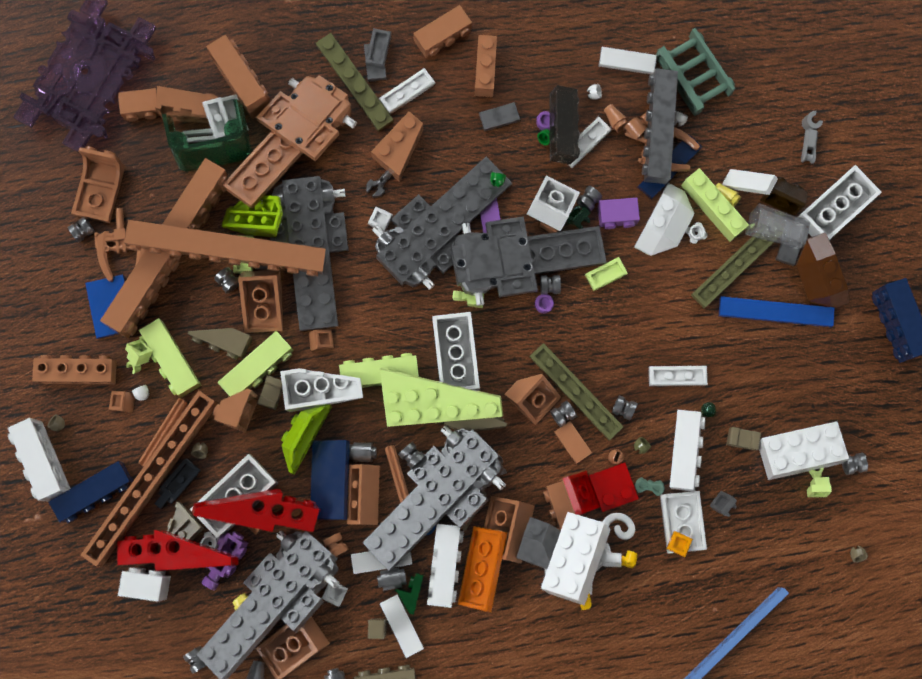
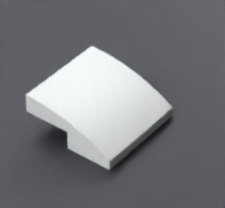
M236 94L202 102L214 139L240 134L249 130Z

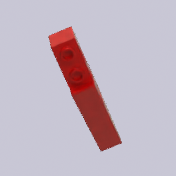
M273 489L194 503L192 513L193 516L270 532H273L275 524L314 532L319 508L311 500L296 501L295 497L288 495L282 498L283 493L281 489ZM260 500L263 502L260 508H253L255 501ZM275 505H282L279 512L272 511ZM294 509H301V513L298 516H292Z
M154 530V535H143V539L137 540V536L124 537V541H117V565L155 563V571L238 565L237 556L165 530ZM177 542L180 546L178 552H176L175 545ZM158 544H160L161 550L159 553L157 552ZM140 545L142 547L141 554H139L138 548Z

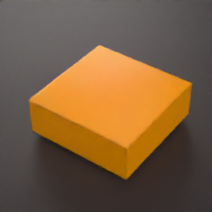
M673 531L666 549L686 557L693 539Z

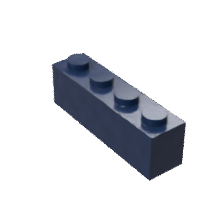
M117 461L50 500L49 504L58 521L69 524L77 520L79 514L93 511L96 508V504L110 501L113 498V494L127 491L133 479L124 463Z

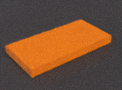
M473 527L458 605L486 612L492 611L507 537L506 532Z

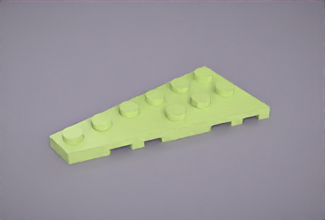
M383 368L380 369L387 427L503 416L502 401L499 395L465 389V387L452 386L422 377L405 375V373L392 372Z

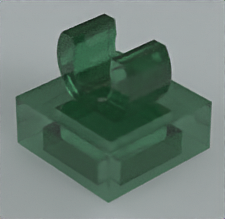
M577 205L570 212L567 222L575 225L578 229H582L581 222L583 220L586 223H590V218L587 217L590 212L587 208Z

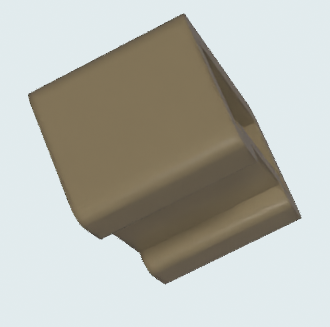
M267 375L257 404L276 410L283 391L282 380Z
M730 427L726 445L757 451L759 450L761 432Z
M371 618L368 620V639H384L386 637V618Z

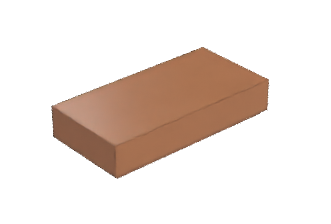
M571 421L554 432L575 464L592 453Z

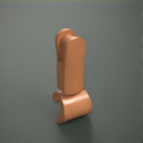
M646 113L640 119L638 117L633 118L624 127L635 140L648 128Z

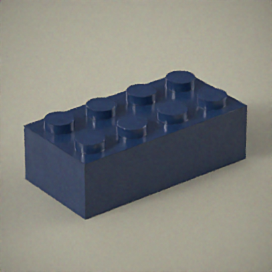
M907 278L886 284L873 291L872 300L880 312L879 318L885 325L887 330L886 336L893 345L895 358L901 363L922 356V316Z

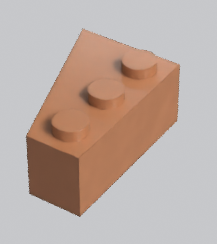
M157 86L155 108L161 118L166 121L209 123L202 102L218 98V96L211 93L202 94Z
M409 111L371 151L372 159L386 171L388 170L399 182L422 135L423 123Z

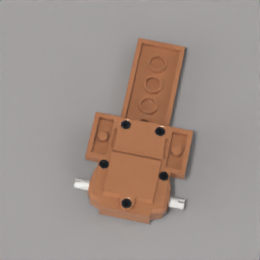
M320 75L317 78L307 76L301 82H297L292 78L288 85L294 88L293 93L287 96L280 91L256 117L257 121L270 129L271 132L222 184L225 190L253 209L303 153L316 161L339 136V131L335 129L336 127L345 124L351 128L356 126L357 122L350 118L352 109L348 94Z

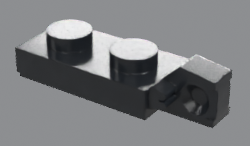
M185 458L160 487L158 493L161 496L154 504L160 509H163L168 502L173 504L199 475L201 470Z

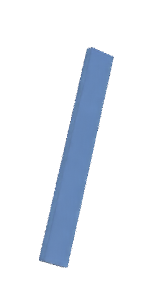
M781 587L776 588L684 679L703 678L789 594L787 590Z

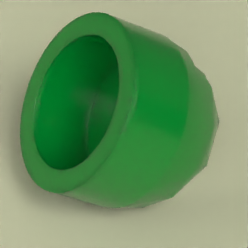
M544 129L538 133L537 138L542 145H548L552 142L554 134L549 129Z
M491 172V184L494 187H501L505 182L506 175Z

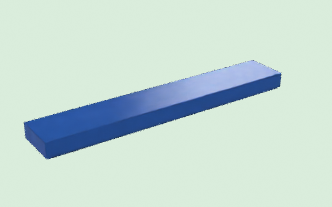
M720 297L719 316L823 327L834 326L833 307Z

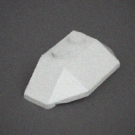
M667 183L634 248L652 256L676 248L679 245L694 216V211L685 191Z

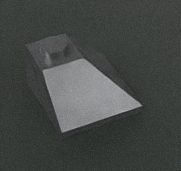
M530 517L516 558L548 569L561 530Z

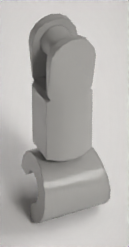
M816 111L810 112L802 119L805 135L801 162L810 161L811 164H814L816 160L818 137L816 129L823 124L821 120L817 123L812 122V117L816 115Z

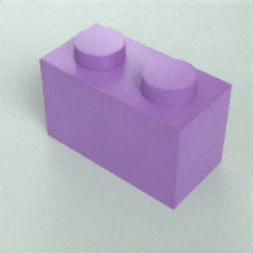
M637 198L600 200L597 205L599 226L605 227V229H614L616 226L621 225L624 228L634 227L640 220Z

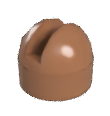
M613 449L608 454V460L611 464L618 465L623 462L624 454L619 449ZM619 452L620 454L616 462L614 461V458L616 456V453Z

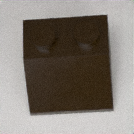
M778 176V180L770 195L763 194L760 201L794 217L805 207L808 192L804 191L803 187L792 185L786 179Z

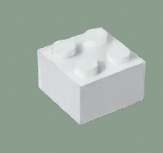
M546 176L527 215L561 231L580 192Z
M129 567V571H122L118 596L151 601L167 600L171 576L165 575L166 571L149 570V573H147L145 568Z

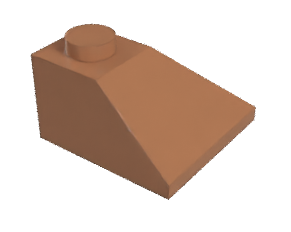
M542 374L517 380L504 394L535 425L561 398Z

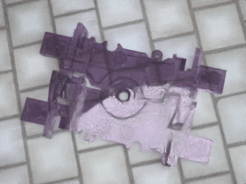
M85 0L79 9L80 13L75 10L70 11L67 18L71 24L67 31L62 32V35L66 37V41L63 43L56 41L57 47L47 61L48 67L44 65L38 67V73L41 77H38L33 84L35 95L39 97L38 100L22 92L20 99L23 102L13 116L18 122L32 128L41 113L47 116L52 115L51 117L59 125L70 129L62 144L79 153V148H85L92 134L99 138L107 139L108 135L102 124L106 123L103 116L110 113V111L105 108V104L107 102L115 104L114 98L124 83L123 77L126 79L133 77V73L129 68L135 67L139 69L140 66L138 64L142 58L137 56V54L140 53L153 61L155 59L153 49L146 45L157 29L156 26L138 17L130 32L110 22L106 26V21L100 16L108 5L107 0ZM88 69V73L82 74V70Z

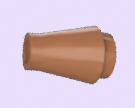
M613 104L608 105L604 112L612 130H616V132L623 131L628 123V118L616 109Z

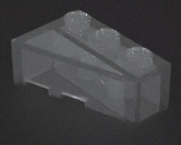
M759 203L750 213L749 226L746 229L745 235L801 249L806 244L810 222L805 221L804 218L795 217Z

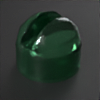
M712 402L704 403L701 407L702 416L715 417L716 406Z

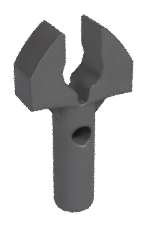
M387 170L378 181L370 179L366 186L367 193H369L371 188L378 186L377 192L372 197H381L385 193L383 185L392 174Z

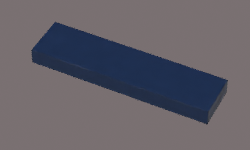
M681 141L672 152V163L686 165L699 150H694L688 144ZM671 171V179H672L678 172ZM643 181L638 188L652 200L666 184Z

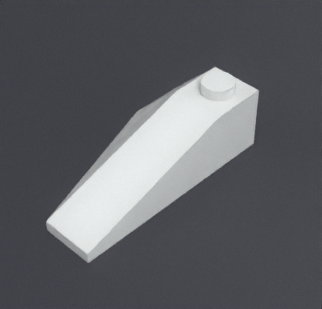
M301 368L280 371L285 410L288 412L363 398L360 378Z

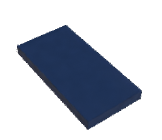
M349 440L313 441L311 501H314L315 505L319 508L317 519L347 520Z

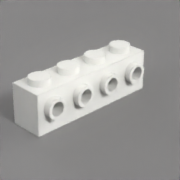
M677 410L670 479L671 489L695 492V487H699L700 475H697V467L701 468L702 456L698 455L699 448H703L704 437H701L700 434L701 429H705V417H702L701 412Z

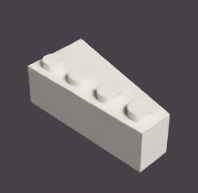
M437 524L427 605L451 608L452 602L455 603L457 591L453 590L454 582L458 583L459 571L456 570V562L460 563L461 551H458V544L463 542L464 531H460L458 526Z

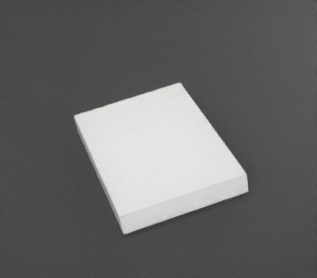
M700 491L660 495L666 547L673 531H676L693 539L688 551L707 550Z

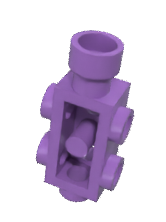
M227 532L226 535L223 534L218 539L217 544L219 547L217 550L237 556L239 560L245 555L248 543L243 540L244 536L238 532ZM236 565L207 567L211 571L208 576L205 575L201 583L211 590H216L220 577L228 578L236 570Z

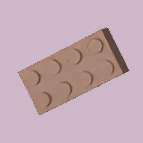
M224 35L206 47L213 62L253 120L269 104L271 99L264 85L259 83L254 70L249 68L243 54L239 53L233 39L229 41L227 36Z

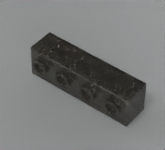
M557 85L549 93L550 161L570 165L579 157L578 139L580 132L578 130V122L580 116L578 114V89Z

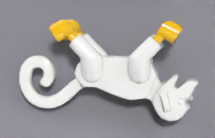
M612 513L602 521L608 527L614 521L624 522L628 527L626 532L621 530L620 525L614 527L616 536L622 540H628L635 534V525L625 514ZM606 543L597 570L602 566L622 567L623 565L628 568H634L637 562V553L627 551L626 557L622 556V553H611L610 546ZM592 585L585 606L580 604L582 610L590 609L592 606L590 599Z

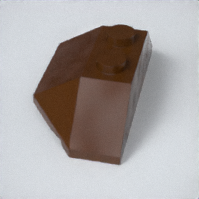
M824 232L806 239L796 267L808 300L833 308L850 303L848 287L827 234Z

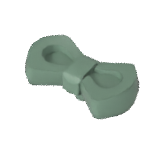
M640 477L635 483L638 493L649 490L656 496H660L665 490L661 480L653 482L652 480L647 481Z

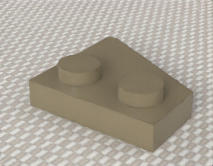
M177 502L175 504L176 511L173 519L169 520L167 532L193 540L204 527L181 502ZM178 542L175 545L176 552H178L180 548Z

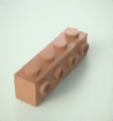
M41 355L40 358H34L32 382L37 384H116L117 361L111 359V356L104 355L99 356V359H91V356L81 355L79 359H72V356L61 355L60 358Z

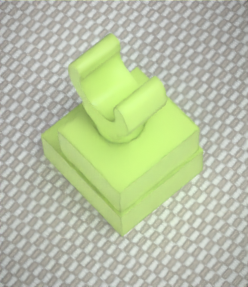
M453 291L452 298L454 301L467 300V306L483 308L481 303L480 306L476 305L475 296L461 291Z
M142 339L127 343L125 350L128 352L126 358L129 362H127L126 367L132 366V374L141 371L142 364L149 362L153 351Z
M820 468L819 471H809L813 479L810 482V487L807 489V497H828L832 492L829 477H821L824 468Z

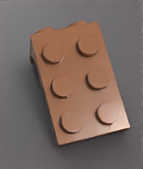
M89 146L79 148L78 152L83 158V171L71 214L110 223L125 165L114 152L107 150L99 152L97 149Z

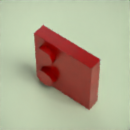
M626 463L589 475L601 512L639 499Z
M587 470L562 478L576 515H581L600 507Z

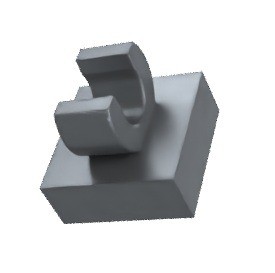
M720 491L709 506L714 511L730 517L728 512L732 507L737 508L735 504L737 500L733 496Z

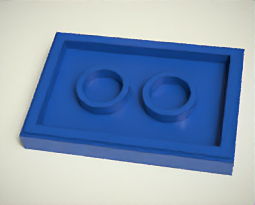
M123 274L113 276L114 280L112 282L105 278L85 283L97 339L119 334L100 320L125 283V276Z

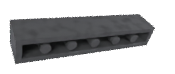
M656 68L653 74L649 75L648 86H651V90L647 95L649 110L646 112L648 128L645 129L644 139H647V146H644L643 157H646L645 164L642 166L644 182L667 184L671 179L678 71Z

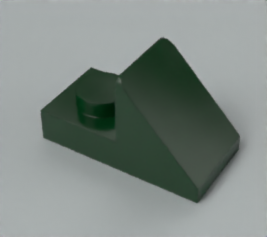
M418 573L415 574V577L411 576L408 588L412 589L411 592L395 589L408 612L412 615L415 612L424 576Z

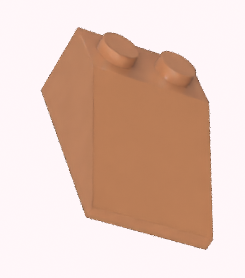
M280 270L242 272L238 277L244 333L283 331Z
M311 616L297 633L286 624L256 647V650L275 679H282L330 643Z

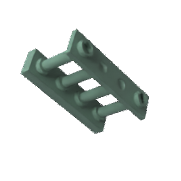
M696 28L692 29L689 35L690 40L671 51H667L665 46H663L656 53V59L663 69L678 71L677 91L694 117L702 112L704 102L723 91L729 97L736 89L733 80L730 77L728 78L706 45L703 35L700 32L698 33ZM695 46L700 55L681 66H677L674 57ZM705 61L710 70L691 81H687L684 77V72ZM715 76L720 85L702 96H697L694 92V87Z

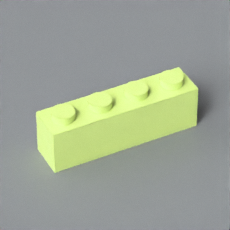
M700 168L685 179L681 185L682 188L729 242L749 226Z
M158 318L139 330L142 335L139 338L153 351L151 358L155 363H159L161 367L159 372L164 379L168 378L171 383L169 388L174 395L177 394L182 398L202 386L161 319Z
M275 331L217 383L229 396L245 389L256 388L263 382L262 378L267 374L271 375L278 368L277 365L281 361L286 362L292 356L291 353L294 350Z
M412 353L401 354L399 358H393L392 355L383 356L382 360L375 361L374 358L362 359L363 362L355 363V360H348L339 365L340 375L360 378L362 388L382 385L380 377L381 368L419 377L416 355L412 356Z

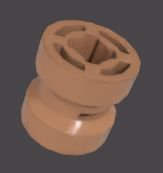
M340 532L322 541L335 557L349 550L347 545L343 543V537Z

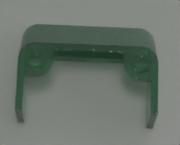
M233 100L237 119L229 120L225 124V137L188 144L184 133L175 131L172 117L162 114L168 145L179 169L185 172L196 171L205 158L219 166L244 161L252 153L244 110L239 100Z

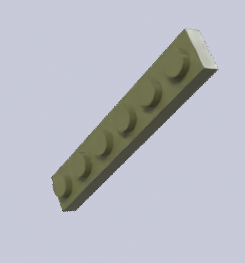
M330 33L317 41L316 46L376 130L380 132L394 122L393 118L333 35Z
M771 218L691 296L703 308H706L785 231Z
M544 343L529 356L608 440H611L623 428L622 424Z

